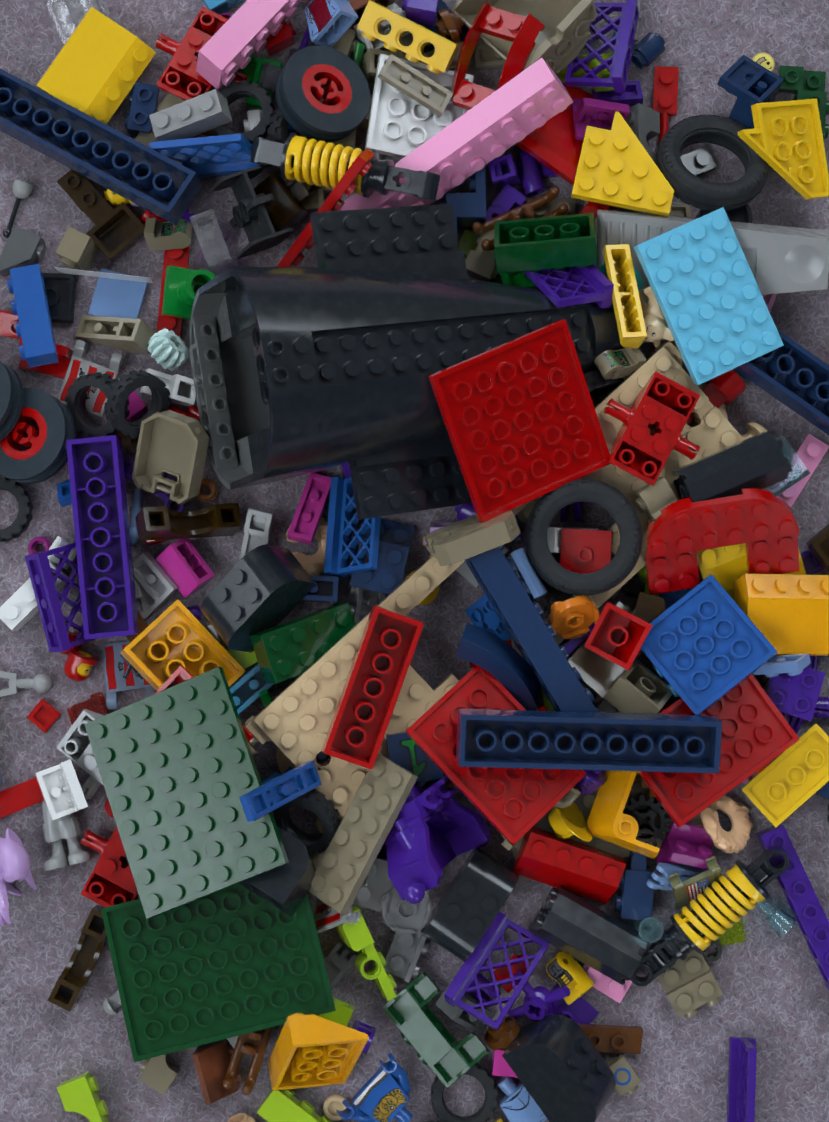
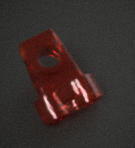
M102 691L91 694L90 699L67 708L72 725L79 717V711L82 708L104 716L109 714Z

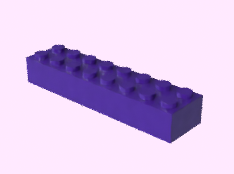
M117 435L66 440L84 640L139 634L121 438Z

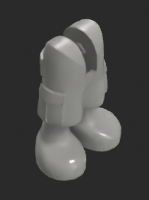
M43 801L44 840L52 845V856L44 863L45 871L91 861L90 854L87 851H83L79 845L77 837L81 834L74 813L52 821L47 805ZM63 839L67 840L69 849L68 859L63 848Z

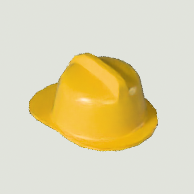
M575 803L566 808L554 807L551 810L548 819L558 838L567 839L576 836L586 842L592 841V835L587 828L584 816Z

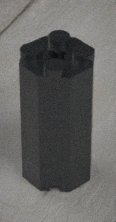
M769 431L762 432L672 471V476L678 477L673 483L679 499L690 497L692 502L741 495V489H765L788 479V473L792 472V465L788 458H785L783 455L781 438L778 434L772 436Z
M553 887L546 898L548 902L545 909L540 908L534 918L535 924L532 928L535 931L534 935L621 985L625 984V980L628 981L643 957L639 951L640 948L646 950L648 936L562 887L558 889Z

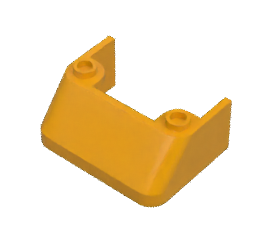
M605 770L607 778L597 792L587 820L588 830L594 837L655 859L660 848L636 840L639 829L638 823L635 818L623 813L637 771Z

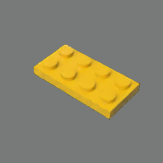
M817 723L799 738V741L786 749L764 771L760 772L741 789L775 828L829 781V736Z

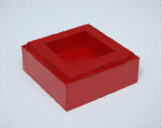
M42 698L26 718L44 733H47L62 713Z

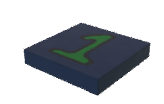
M406 731L386 734L389 759L418 777L416 782L443 778L441 769L408 736Z

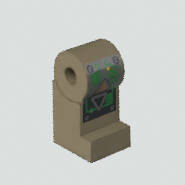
M146 218L144 236L149 251L187 248L191 244L193 226L185 219H180L177 225H174L170 222L157 223L156 218Z
M625 347L601 353L595 358L594 363L600 370L603 378L608 380L630 376L644 364L646 358L639 347L638 349Z

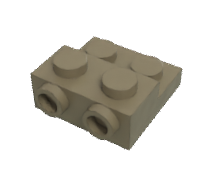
M695 950L687 954L688 958L684 961L679 958L671 968L658 976L679 1018L684 1015L687 1019L696 1015L699 1012L698 1007L704 1004L707 1007L713 1006L721 1001L719 996L723 995L703 955Z

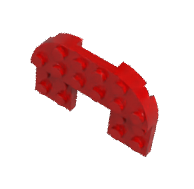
M758 488L741 489V495L692 502L689 497L666 506L661 510V515L655 522H650L644 537V554L650 595L696 587L699 584L696 551L745 543L748 574H783L800 571L798 534L800 533L791 508L784 500L782 501L775 497L773 492Z

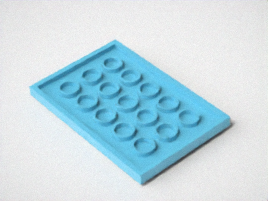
M724 207L633 247L694 386L700 385L784 346Z

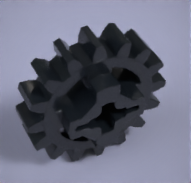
M640 793L639 799L635 800L631 795V803H626L623 813L629 814L638 823L639 829L636 840L647 844L652 842L656 847V839L665 840L663 831L670 832V828L665 823L671 822V818L664 816L667 812L664 808H660L661 804L658 800L654 802V798L648 796V799H645L643 793ZM639 805H649L646 809L636 808ZM657 813L660 815L659 827L654 823ZM637 815L639 817L641 816L642 818H646L648 816L647 819L650 826L645 825L644 823L639 825L640 822L637 818ZM641 833H650V834H651L650 836H647V837H640V836H639Z

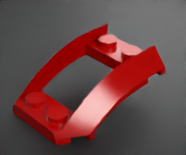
M487 1L481 7L472 23L457 59L452 80L454 106L470 110L496 91L465 81L471 56L482 33L513 42L501 73L499 89L524 70L527 60L536 45L534 41L539 32L545 28L544 24L529 13L527 17L491 7Z

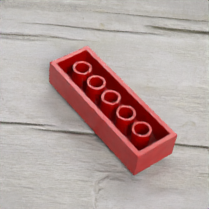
M373 604L322 747L324 754L371 770L373 769L422 632L423 622Z

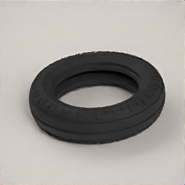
M718 115L691 116L674 124L663 136L657 151V167L674 189L673 195L678 199L680 198L682 202L692 205V207L701 210L705 209L706 211H715L724 207L725 211H730L743 207L755 199L766 183L769 164L738 136L737 132L749 128L730 118ZM697 143H711L722 146L733 152L741 160L745 168V175L739 180L729 183H714L703 180L692 174L681 161L680 152L685 147Z
M573 480L563 484L564 486L542 495L536 502L526 523L525 547L534 570L548 585L566 594L592 596L611 590L631 573L639 559L642 548V527L634 506L619 490L598 480ZM571 503H595L606 509L616 521L619 530L618 550L611 562L599 571L586 574L569 571L553 558L547 542L549 524L560 509Z

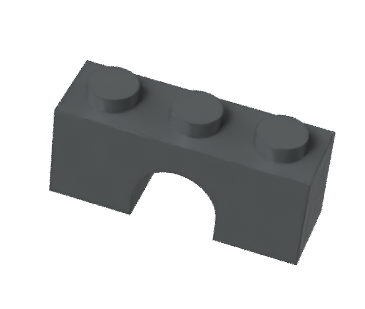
M638 103L630 108V114L625 121L657 165V154L650 150L647 141L660 134V113Z

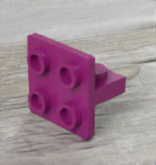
M574 98L572 111L575 138L584 141L587 126L611 130L615 111L619 112L624 120H626L630 114L629 105L593 98Z
M672 821L669 827L670 832H667L665 840L662 842L658 855L655 858L656 862L690 865L708 870L705 859L715 856L712 850L714 842L710 835L707 834L704 826L687 822L678 828Z

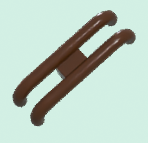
M554 186L546 194L484 223L475 222L472 225V230L476 234H482L494 229V222L534 218V210L553 201L559 194V188ZM563 203L556 210L543 217L565 215L568 211V205ZM484 239L481 242L482 249L484 251L494 250V239Z
M273 1027L238 1036L226 1076L222 1082L225 1089L232 1087L243 1053L253 1055L242 1093L244 1095L251 1094Z

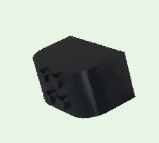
M270 544L261 545L244 555L206 596L201 604V612L229 649L253 652L254 648L250 636L277 626L316 585V582L288 548Z
M277 826L289 863L239 884L291 917L311 888L316 870L305 845L297 838V833L288 827L281 829Z
M479 847L474 848L432 912L428 924L422 928V934L465 962L511 894L519 879V875Z
M552 1014L544 1017L542 1020H536L524 1025L502 1055L549 1122H595L616 1086L613 1072L596 1050L591 1040L575 1021L564 1015Z

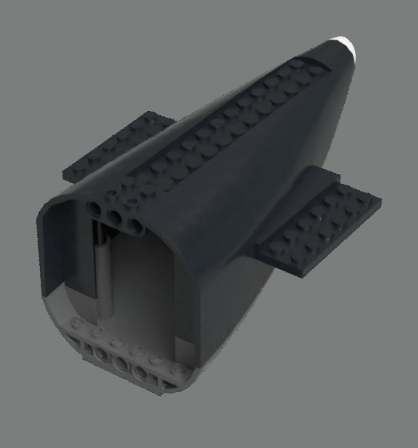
M452 204L313 212L310 215L318 268L229 267L200 287L195 295L190 319L189 355L200 424L209 436L207 453L216 475L225 487L230 490L271 483L349 463L357 517L360 520L472 504L433 392L429 375L561 319H566L583 374L598 369L594 360L601 353L625 347L620 344L613 305L608 308H601L596 302L557 308L539 289L468 280L464 251H459Z

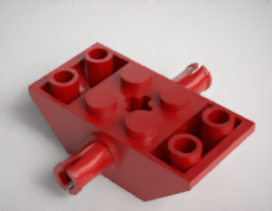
M202 6L180 43L161 33L155 47L173 57L156 85L157 88L184 101L216 89L196 72L198 53L229 19ZM236 71L232 82L241 83L242 80L247 81L248 76Z
M654 372L636 397L631 409L611 398L607 403L608 407L604 409V413L622 421L623 424L614 440L608 462L654 486L671 451L675 450L693 460L697 455L695 451L698 452L700 446L681 437V432L700 395L668 377ZM648 425H654L655 433L650 435L651 430L647 428Z
M117 826L108 840L88 829L84 835L85 838L81 840V844L99 852L100 858L81 895L103 907L137 900L139 894L130 866L125 863L124 857H126V853Z

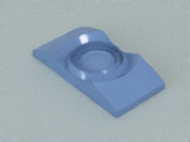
M525 548L510 553L508 558L512 559L518 569L515 572L517 578L520 581L524 580L531 591L528 594L529 598L534 602L548 593L531 565Z

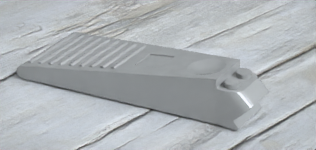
M597 210V217L594 218L597 264L594 266L599 269L605 263L603 256L605 245L629 244L633 266L639 271L643 280V289H645L650 284L633 247L697 218L665 217L646 213ZM730 221L762 295L825 290L829 287V229H809Z

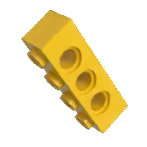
M371 0L368 1L357 26L358 29L363 31L361 36L375 42L376 38L383 41V47L396 53L398 49L405 52L406 59L416 64L420 60L428 64L426 69L438 75L441 71L448 73L460 47L459 44ZM384 21H388L391 24V31L387 35L381 32V24ZM406 32H410L413 36V42L409 46H405L402 42V37ZM428 43H432L435 47V52L431 57H427L424 54V47Z

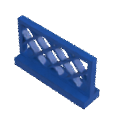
M242 134L149 142V148L197 173L198 178L227 176L261 165L250 162L253 146Z
M340 477L331 478L324 573L339 578H347L352 573L375 570L378 564L381 517L364 519L365 522L360 529L356 527L359 520L357 512L353 516L354 507L356 508L351 477L345 479ZM369 527H370V528H371V535H370L369 538L366 540L365 537H364V534L367 532V530H368ZM353 531L355 533V536L351 540V535ZM359 541H361L363 546L359 550V552L356 553L354 549L359 543ZM369 552V563L364 564L362 559ZM350 554H351V556H352L354 559L352 560V562H351L350 565H349Z

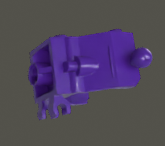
M447 776L423 788L414 784L385 840L387 846L388 877L402 901L406 900L411 904L420 903L424 898L425 891L439 885L440 878L443 876L441 869L456 856L476 847H483L490 841V831L482 817L456 801L453 796L457 791L455 788L448 790L445 787V782L449 780Z

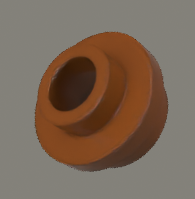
M209 478L202 479L200 492L196 498L204 503L214 501L219 493L216 482ZM206 486L211 488L209 495L202 493L203 488Z

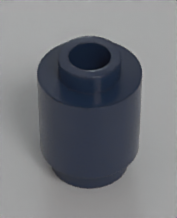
M649 32L633 47L631 61L640 69H643L645 66L648 67L665 51L664 39L658 33L653 34Z

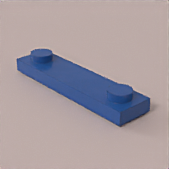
M308 761L239 798L247 822H251L322 784L314 761Z

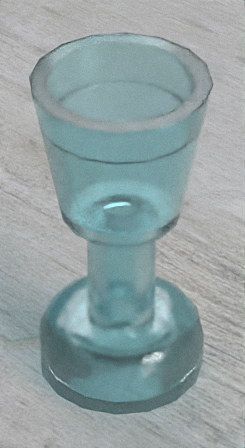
M765 901L762 903L756 902V907L766 915L765 920L779 937L784 936L795 924L796 919L778 907L772 908Z
M648 917L644 920L631 919L629 922V926L639 931L640 937L646 942H657L663 935V925L655 917Z

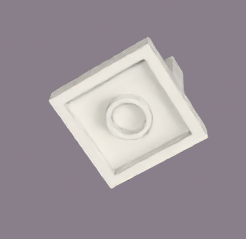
M71 759L35 773L52 821L88 807Z

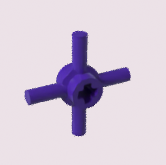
M517 971L513 974V977L522 976L523 974L521 971ZM527 982L523 988V992L526 994L524 1004L510 1010L508 1016L517 1019L527 1015L533 1020H542L544 1017L553 1014V1002L569 996L570 990L567 986L551 992L543 986L533 988Z

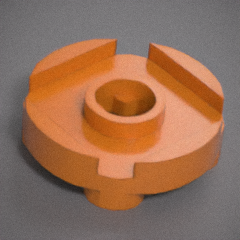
M579 595L575 598L552 604L548 623L552 626L556 635H561L563 639H574L590 631L589 626L593 622L596 624L599 618V611L589 596Z

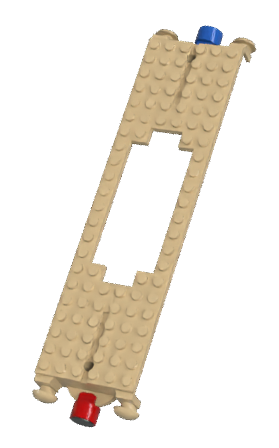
M674 340L663 342L659 347H656L654 349L655 353L595 407V411L609 454H611L614 440L623 424L622 421L604 413V409L608 407L607 403L611 398L631 409L636 397L654 372H658L700 395L681 432V437L700 446L699 451H695L697 453L696 457L691 460L673 450L658 476L666 479L677 500H680L673 483L678 477L672 476V471L757 434L767 432V430L758 423L750 422L746 424L748 432L740 435L728 421L725 405H729L746 389L742 378L732 369L700 385L694 386L691 377L682 368L683 359ZM648 425L647 428L651 430L650 435L655 433L654 425ZM612 464L579 479H593L607 483L628 498L641 522L642 548L635 567L625 580L611 590L589 596L597 609L646 565L644 537L649 519L645 512L641 513L636 507L634 492L648 483ZM527 502V503H525V504H523V505H521V506H518V507H516V508H514V509H512V510H510V511H512V512L514 513V516H515V515H516L518 512H520L529 502ZM616 523L607 530L613 531L612 554L614 556L619 546V530ZM431 556L377 606L407 615L465 560L453 565L440 566L438 560ZM370 613L256 717L252 715L245 722V727L254 735L248 743L253 755L259 753L254 746L259 741L262 745L266 741H272L277 745L276 758L280 772L278 770L272 772L262 782V785L308 761H314L322 784L314 788L315 792L323 793L326 795L325 798L327 800H331L334 803L333 807L338 810V819L341 822L369 769L324 754L322 747ZM558 634L557 637L554 638L558 645L564 640L562 636ZM409 665L378 754L389 759L386 734L405 732L459 682L452 673L432 690L412 666ZM317 818L316 827L320 833H323V825L320 819Z

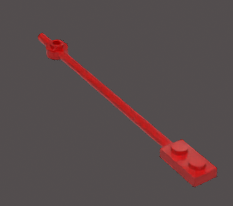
M654 67L652 109L660 113L658 147L663 136L669 130V116L677 115L679 67ZM651 342V351H655L656 347Z

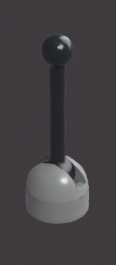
M16 179L12 189L17 198L7 229L3 230L5 238H9L21 200L28 198L33 189L31 184Z

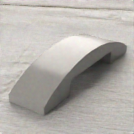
M248 508L239 560L254 548L269 543L273 513Z

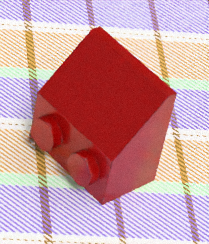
M607 602L584 647L630 671L653 625Z

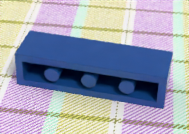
M39 264L10 269L11 278L7 279L10 294L14 293L15 300L11 301L13 314L18 315L19 320L18 323H15V329L18 338L22 337L23 345H19L21 359H26L29 368L59 362L43 273Z

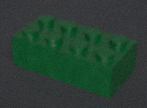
M594 213L494 222V248L497 273L512 274L518 271L536 272L541 269L554 268L559 270L566 267L596 265L597 250Z
M337 603L251 635L250 639L264 682L277 684L304 673L356 626L349 603Z

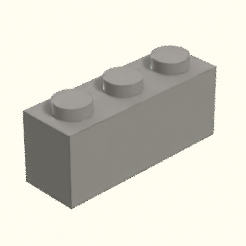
M216 89L149 115L155 138L159 141L188 139L232 122L227 99Z

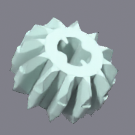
M164 328L155 333L148 341L149 346L147 349L152 354L151 358H154L157 364H161L164 369L168 368L173 371L182 366L189 358V349L185 346V341H182L180 336H177L172 330L169 331Z

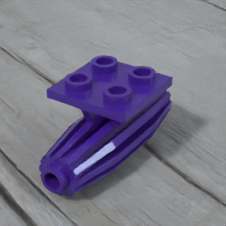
M809 656L811 663L803 669L801 674L789 676L787 673H780L777 676L770 677L766 694L796 735L804 720L812 721L825 676L824 672L817 671L819 656Z

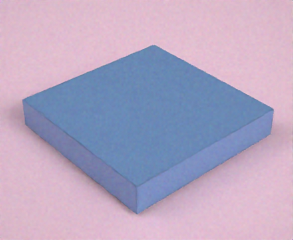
M101 268L100 271L103 273L122 274L104 268ZM99 277L88 314L91 316L139 319L149 283Z

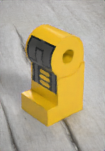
M564 951L558 952L546 965L548 975L556 980L561 987L567 986L569 988L570 995L563 998L568 1005L572 1004L595 985L579 963Z

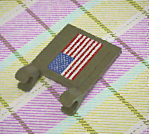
M715 856L705 859L708 867L707 871L681 882L678 872L668 876L677 909L689 905L691 900L698 901L697 895L700 893L707 897L704 893V889L707 887L711 888L714 892L715 890L711 886L714 881L722 885L719 881L722 869L718 865Z

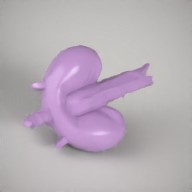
M9 828L6 830V837H0V927L4 926L5 922L7 925L12 924L9 916L7 893L17 896L22 895L10 883H13L15 880L21 882L25 879L31 888L37 889L30 870L29 855L18 835Z

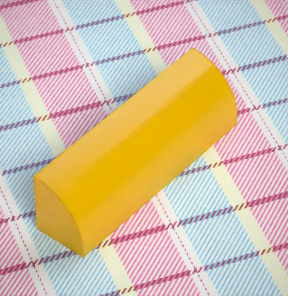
M629 244L605 245L603 256L607 277L614 284L612 302L620 344L626 348L638 349L647 337L630 247Z

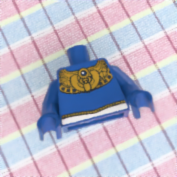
M391 1053L388 1054L390 1061L383 1063L380 1060L381 1067L353 1096L351 1103L354 1106H351L347 1100L342 1101L346 1109L343 1111L336 1110V1112L343 1120L390 1122L395 1118L398 1122L411 1121L414 1115L404 1107L409 1101L410 1095L408 1093L411 1089L407 1072L395 1061Z

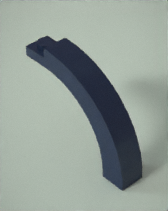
M467 622L456 657L467 660L493 675L527 711H536L544 706L540 684L523 657L496 635Z

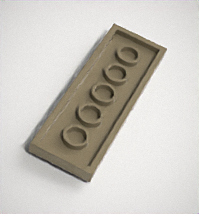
M381 754L377 755L373 769L368 770L315 872V877L309 889L310 893L338 913L347 915L418 778L416 775Z

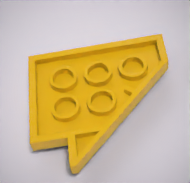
M817 99L766 102L752 105L754 129H743L737 132L738 136L806 200L829 197V173Z
M615 111L611 130L587 126L571 198L668 217L674 189L621 114Z

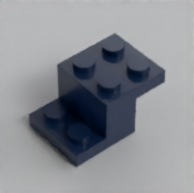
M743 55L720 77L717 84L728 93L737 97L729 118L749 129H754L751 106L756 103L774 102L784 79Z
M485 168L475 172V177H470L469 193H446V201H441V204H452L456 235L457 230H472V225L475 222H486Z
M381 519L377 569L352 573L350 586L390 595L402 583L416 527ZM369 527V529L367 530V532L364 534V537H365L366 540H367V539L369 538V536L371 535V528H370V527ZM360 541V544H359L358 552H359V550H360V549L362 548V546H363V544L361 543V541ZM369 552L362 559L364 564L369 563Z

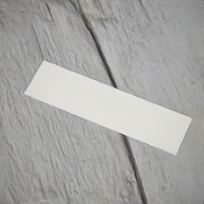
M54 267L59 273L153 283L149 277Z

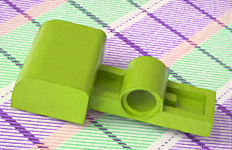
M353 904L351 905L353 907L352 912H360L358 907ZM360 914L358 923H344L336 926L335 928L342 942L356 952L362 951L355 960L356 970L366 979H374L382 997L387 1001L397 997L394 988L397 987L392 975H387L384 966L387 965L382 953L376 951L373 945L375 942L362 914ZM373 960L372 969L364 971L365 963Z

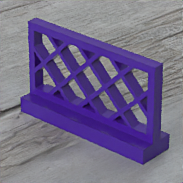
M627 0L626 3H594L598 15H596L595 21L591 22L589 27L594 34L589 37L583 49L586 48L591 54L582 60L576 56L568 65L565 85L614 87L615 93H625L639 18L637 0ZM612 12H622L621 16L613 21L608 17ZM604 19L608 25L598 30L594 25ZM614 29L617 35L608 40L604 35ZM600 39L604 44L594 50L590 44ZM610 49L614 54L607 60H604L600 55ZM596 58L601 64L590 70L586 64ZM581 68L587 73L581 78H572L573 73ZM604 69L610 73L609 78H598L596 76Z
M594 265L588 267H566L559 270L554 268L541 269L536 272L523 271L557 308L596 302L601 308L611 307L614 284Z
M76 542L25 556L50 653L72 649V647L96 640H84L83 623L79 626L73 622L77 611L82 613L80 593L75 603L67 598L71 587L80 592V586L74 583L78 573V564L67 558L71 549L76 548ZM49 555H54L60 559L55 570L50 567L47 557ZM65 563L73 568L69 579L60 574ZM57 578L66 583L62 594L56 591L55 582ZM64 602L72 607L68 618L62 614L61 607ZM70 626L79 631L75 640L71 642L67 633Z
M499 911L472 954L464 962L444 993L445 1002L453 1007L456 1005L497 1031L544 956L550 943L510 921L504 913ZM508 927L517 932L518 941L505 943L503 935ZM534 942L541 946L537 954L526 956L524 944ZM521 945L523 957L509 960L506 948ZM503 949L506 961L492 964L490 959L492 952ZM525 962L526 973L522 976L513 977L511 965ZM508 966L510 978L496 981L493 969ZM490 970L493 982L478 985V974ZM512 983L513 994L510 997L500 999L497 986ZM494 987L497 1000L483 1003L480 990ZM477 991L480 1004L469 1006L462 1002L467 993ZM506 1002H507V1004H506L505 1007L503 1008V1007H502V1003H506ZM499 1004L501 1013L497 1020L493 1021L486 1016L484 1008Z
M729 1037L727 1122H754L757 1059L755 1038Z

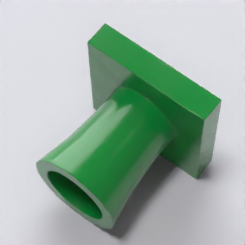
M171 265L167 266L162 315L190 320L197 290L215 278V274L203 269L191 270Z

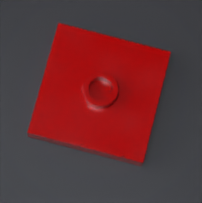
M562 528L560 565L569 571L581 574L601 570L612 560L613 531Z

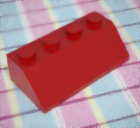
M532 827L524 835L512 871L520 876L556 888L562 887L571 893L606 904L619 886L626 863L621 856L568 838L560 839L553 833Z

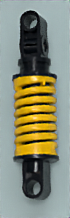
M294 133L289 135L285 144L254 137L250 162L281 167V176L285 181L296 179L300 183L306 182L309 185L315 184L319 187L324 186L328 189H334L358 155L362 153V150L360 148L353 150L351 146L344 148L342 144L335 146L332 142L326 144L322 140L317 142L316 139H310L308 141L306 137ZM372 150L371 152L375 156L370 163L373 166L364 177L361 175L358 177L356 182L359 185L352 193L369 198L374 191L379 192L381 195H387L391 190L435 201L441 175L395 167L393 160H380L378 151ZM400 178H407L406 183H399Z
M771 846L748 866L738 859L735 861L733 868L726 871V876L732 882L725 875H721L719 881L722 885L717 881L711 884L715 890L714 892L709 887L704 889L707 898L700 893L697 895L699 904L696 900L690 901L689 904L692 910L684 906L681 914H672L670 919L673 925L668 930L664 929L661 932L662 938L646 949L637 968H646L649 973L645 977H639L634 971L631 976L632 982L637 986H647L661 973L671 968L679 958L683 961L688 958L687 954L695 950L699 954H703L704 950L711 945V940L716 941L719 938V934L723 935L726 932V928H732L733 922H739L741 916L748 914V909L753 910L756 907V902L762 903L765 899H769L770 895L765 887L789 866V858L785 850L779 846ZM774 854H781L783 861L779 865H773L769 862L770 857Z

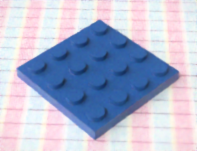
M712 574L650 623L653 627L641 648L695 715H701L778 653Z

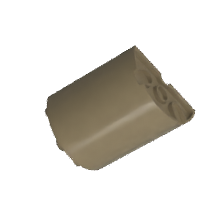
M456 0L455 4L450 8L454 14L458 13L462 21L469 27H471L481 7L487 1L491 7L525 17H527L528 13L544 24L545 28L537 35L534 41L536 45L527 60L524 70L540 58H543L555 74L567 67L583 49L591 35L588 31L590 24L596 19V7L593 0ZM482 33L480 37L506 60L513 42Z

